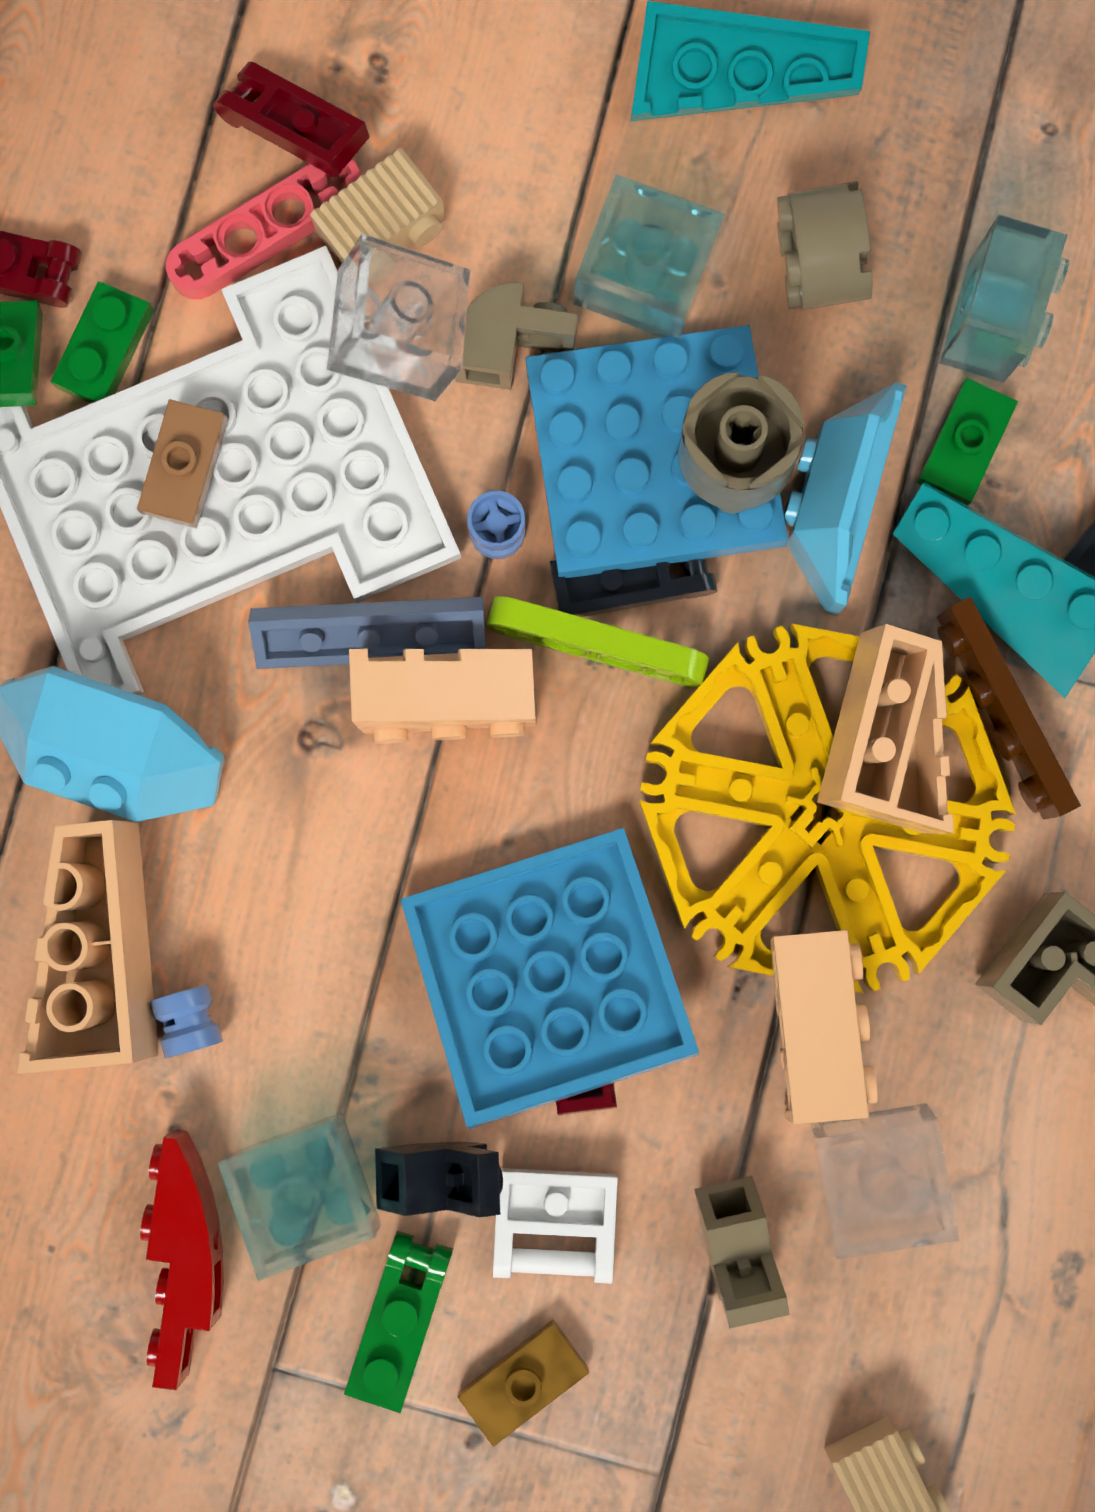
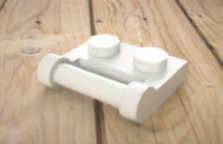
M501 1168L503 1189L500 1194L501 1215H496L493 1278H511V1272L592 1276L594 1277V1283L612 1284L617 1174ZM513 1233L596 1237L595 1252L512 1248Z

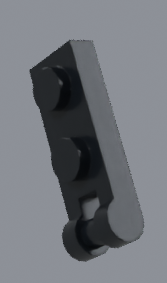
M706 559L684 561L686 577L676 579L670 578L668 562L656 563V566L622 571L619 569L605 570L601 574L565 579V576L558 577L556 560L550 561L558 611L579 617L683 598L703 597L714 594L718 590L714 573H708Z

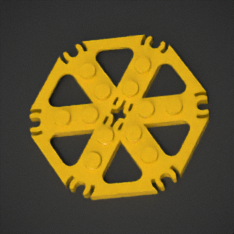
M791 624L789 629L794 636L796 648H790L789 634L783 626H779L773 630V636L777 643V649L774 653H763L759 649L754 635L747 637L744 650L747 658L752 662L748 664L742 657L739 643H737L652 740L649 746H661L671 750L673 754L671 757L657 751L646 754L645 762L660 765L665 772V779L658 785L641 783L639 791L646 796H662L663 803H647L640 799L638 802L682 928L685 929L690 919L699 912H702L705 919L697 922L692 928L690 937L698 941L708 929L712 928L717 929L722 934L723 943L713 955L716 960L722 961L728 958L734 951L735 944L741 945V949L737 957L726 967L773 976L772 954L762 942L761 930L815 868L837 931L848 930L849 944L859 943L863 964V982L870 991H877L881 987L876 972L881 964L886 962L891 964L898 981L909 980L910 969L902 957L906 953L912 962L913 973L919 975L1007 871L993 870L984 866L982 862L985 860L991 863H1001L1010 860L1009 853L998 852L991 847L989 838L994 830L1001 832L1014 831L1015 824L1003 818L992 820L991 812L1000 811L1007 815H1015L1016 812L969 686L962 690L958 699L950 703L947 698L960 686L962 678L956 674L945 683L947 718L942 719V726L951 729L957 737L974 784V791L971 798L965 803L947 800L948 814H953L954 833L925 834L839 808H835L840 814L836 821L827 817L820 822H816L809 831H806L805 828L814 819L813 814L817 810V806L812 799L815 794L819 796L834 738L809 667L814 660L823 657L853 663L860 636ZM734 687L745 688L754 697L778 767L698 752L691 741L692 732L727 690ZM801 807L803 811L792 821L790 817ZM687 812L769 827L716 889L711 891L701 890L692 883L674 832L676 820L680 815ZM828 830L830 833L821 842V844H819L817 841ZM873 847L946 861L957 870L958 884L920 929L909 931L902 927ZM853 980L854 991L864 994L858 980Z

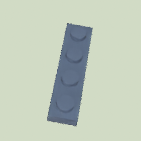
M483 597L251 608L248 621L257 669L349 665V649H368V658L403 656L404 649H424V655L458 653L459 649H486Z

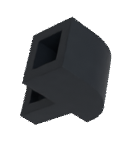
M439 1142L375 1148L377 1209L403 1216L445 1210L479 1218L501 1215L500 1194L503 1189V1174L499 1166V1152L487 1150V1144L476 1142Z

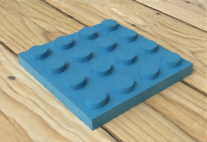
M750 325L525 357L558 577L565 576V579L601 574L605 570L619 569L622 571L656 566V563L668 562L670 564L693 559H705L786 547L788 535L780 493L769 502L756 508L734 514L726 513L717 506L700 498L690 488L683 477L678 459L683 421L694 394L705 383L725 373L739 372L738 376L758 378ZM746 440L743 442L745 445H750Z
M624 828L400 899L468 1129L699 1055V1050Z

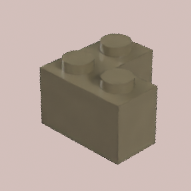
M1067 892L1044 893L975 985L1020 1021L1037 1025L1044 1023L1070 987L1074 988L1095 1005V914Z

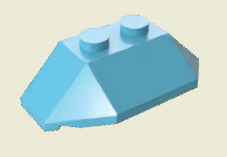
M897 382L824 421L815 438L806 436L796 468V470L806 472L800 493L791 490L784 510L785 524L791 526L786 545L826 613L837 616L847 606L907 385Z
M54 666L28 673L17 679L5 680L0 685V738L24 784L133 822L211 807L217 801L224 755L214 746L208 747L199 734L167 705Z

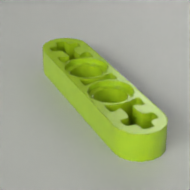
M495 596L493 598L485 624L493 632L513 639L685 687L698 688L702 685L710 660L706 654L686 646L504 596Z

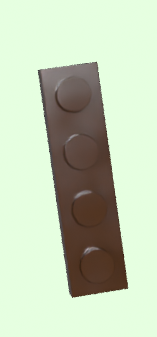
M971 596L950 606L937 616L941 624L937 629L939 639L942 641V645L949 656L952 658L958 657L968 676L964 679L965 688L969 686L976 707L979 709L985 708L995 727L991 731V736L998 752L1006 761H1013L1022 778V781L1018 783V787L1026 805L1032 812H1039L1043 820L1061 817L1077 809L1081 804Z

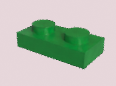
M98 281L50 382L56 389L91 404L115 394L155 311L151 304Z

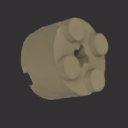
M858 181L789 192L786 196L777 197L779 222H777L781 257L785 256L787 275H785V286L789 309L801 308V310H808L872 298V271H863V265L867 264V253L871 252L865 203L862 190H858Z
M739 372L725 373L711 379L694 394L683 421L678 459L684 479L700 498L717 506L723 512L730 514L756 508L775 498L788 483L802 447L803 417L798 402L781 383L760 374L756 378L738 376ZM746 440L750 445H745L743 442Z

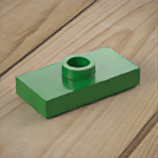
M38 300L0 302V407L36 406L43 317Z
M966 378L960 386L916 483L922 485L926 482L968 506L974 499L1018 401Z

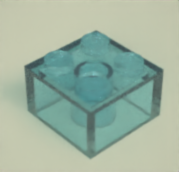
M616 174L575 278L574 305L661 337L672 336L680 339L718 243L725 214Z
M1003 215L997 216L969 259L939 364L1003 383L1018 366L1025 367L1034 347L1040 349L1043 347L1052 326L1054 315L1045 311L1050 294H1057L1068 270L1069 259L1061 257L1067 234Z
M342 1112L232 1152L218 1162L258 1281L373 1239L381 1226Z

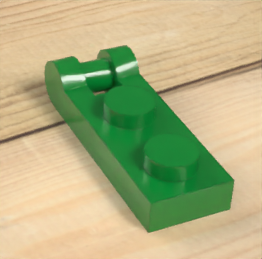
M397 1230L344 1395L401 1414L453 1248L436 1243V1247L433 1249L412 1242L413 1235ZM405 1265L427 1272L423 1286L401 1279Z

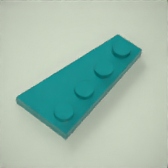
M647 1L631 122L859 95L863 85L870 31Z
M924 482L893 535L961 600L971 596L984 622L1059 694L1066 698L1095 654V577Z

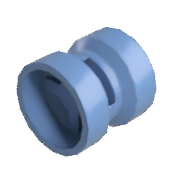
M488 491L479 495L471 504L467 514L469 535L474 548L483 556L491 559H505L514 555L522 547L526 537L525 512L521 503L512 494L504 491Z
M208 985L150 1001L154 1018L163 1022L165 1027L163 1028L164 1035L160 1041L164 1058L223 1042L219 1024L213 1022L207 1012V1009H209L213 1002Z

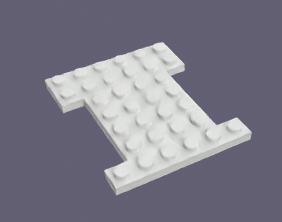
M327 246L221 289L243 339L240 342L37 427L33 426L25 406L0 407V508L69 672L140 696L144 694V691L123 641L332 552L335 553L356 603L461 559L460 551ZM169 399L225 413L228 418L197 529L143 515L137 510Z

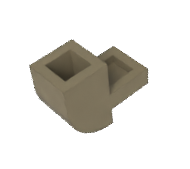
M506 283L486 290L468 306L459 325L453 361L456 382L511 390L518 347L551 352L574 350L578 314L569 313L565 307L550 302L536 303L534 307L524 306V283Z
M753 1176L696 1188L695 1195L710 1266L729 1329L790 1315L787 1296L772 1254L766 1215Z

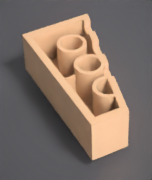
M106 820L55 826L43 905L47 906L43 937H37L34 961L39 962L34 997L28 998L25 1023H29L26 1049L24 1052H20L17 1074L129 1064L159 1056L156 1019L153 1016L150 1001L154 1000L139 822Z

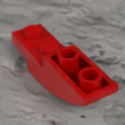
M175 1130L163 1137L162 1144H156L153 1148L149 1165V1179L157 1181L154 1205H146L140 1228L141 1241H148L146 1260L170 1263L169 1268L163 1267L159 1274L155 1303L156 1305L164 1306L161 1328H154L152 1331L146 1359L147 1366L155 1367L152 1388L177 1390L189 1375L195 1329L210 1331L220 1319L224 1286L223 1245L219 1215L212 1186L201 1156L188 1131Z

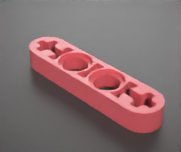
M351 159L337 176L340 179H345L347 187L351 182L357 181L361 175L357 163ZM308 164L177 244L170 251L166 259V271L175 289L182 296L189 299L201 300L209 297L314 233L315 228L310 214L315 208L306 188L312 186L315 196L318 195L321 205L323 202H328L333 195H338L339 193L334 186L329 187L327 181L329 174ZM295 199L305 206L302 218L296 223L282 224L274 218V211L282 201ZM240 228L252 230L257 235V242L254 248L244 254L233 253L227 248L229 235ZM214 244H216L222 259L227 263L222 267H219L209 249ZM192 260L198 266H201V271L204 275L196 281L190 275H186L187 271L184 267L187 262Z

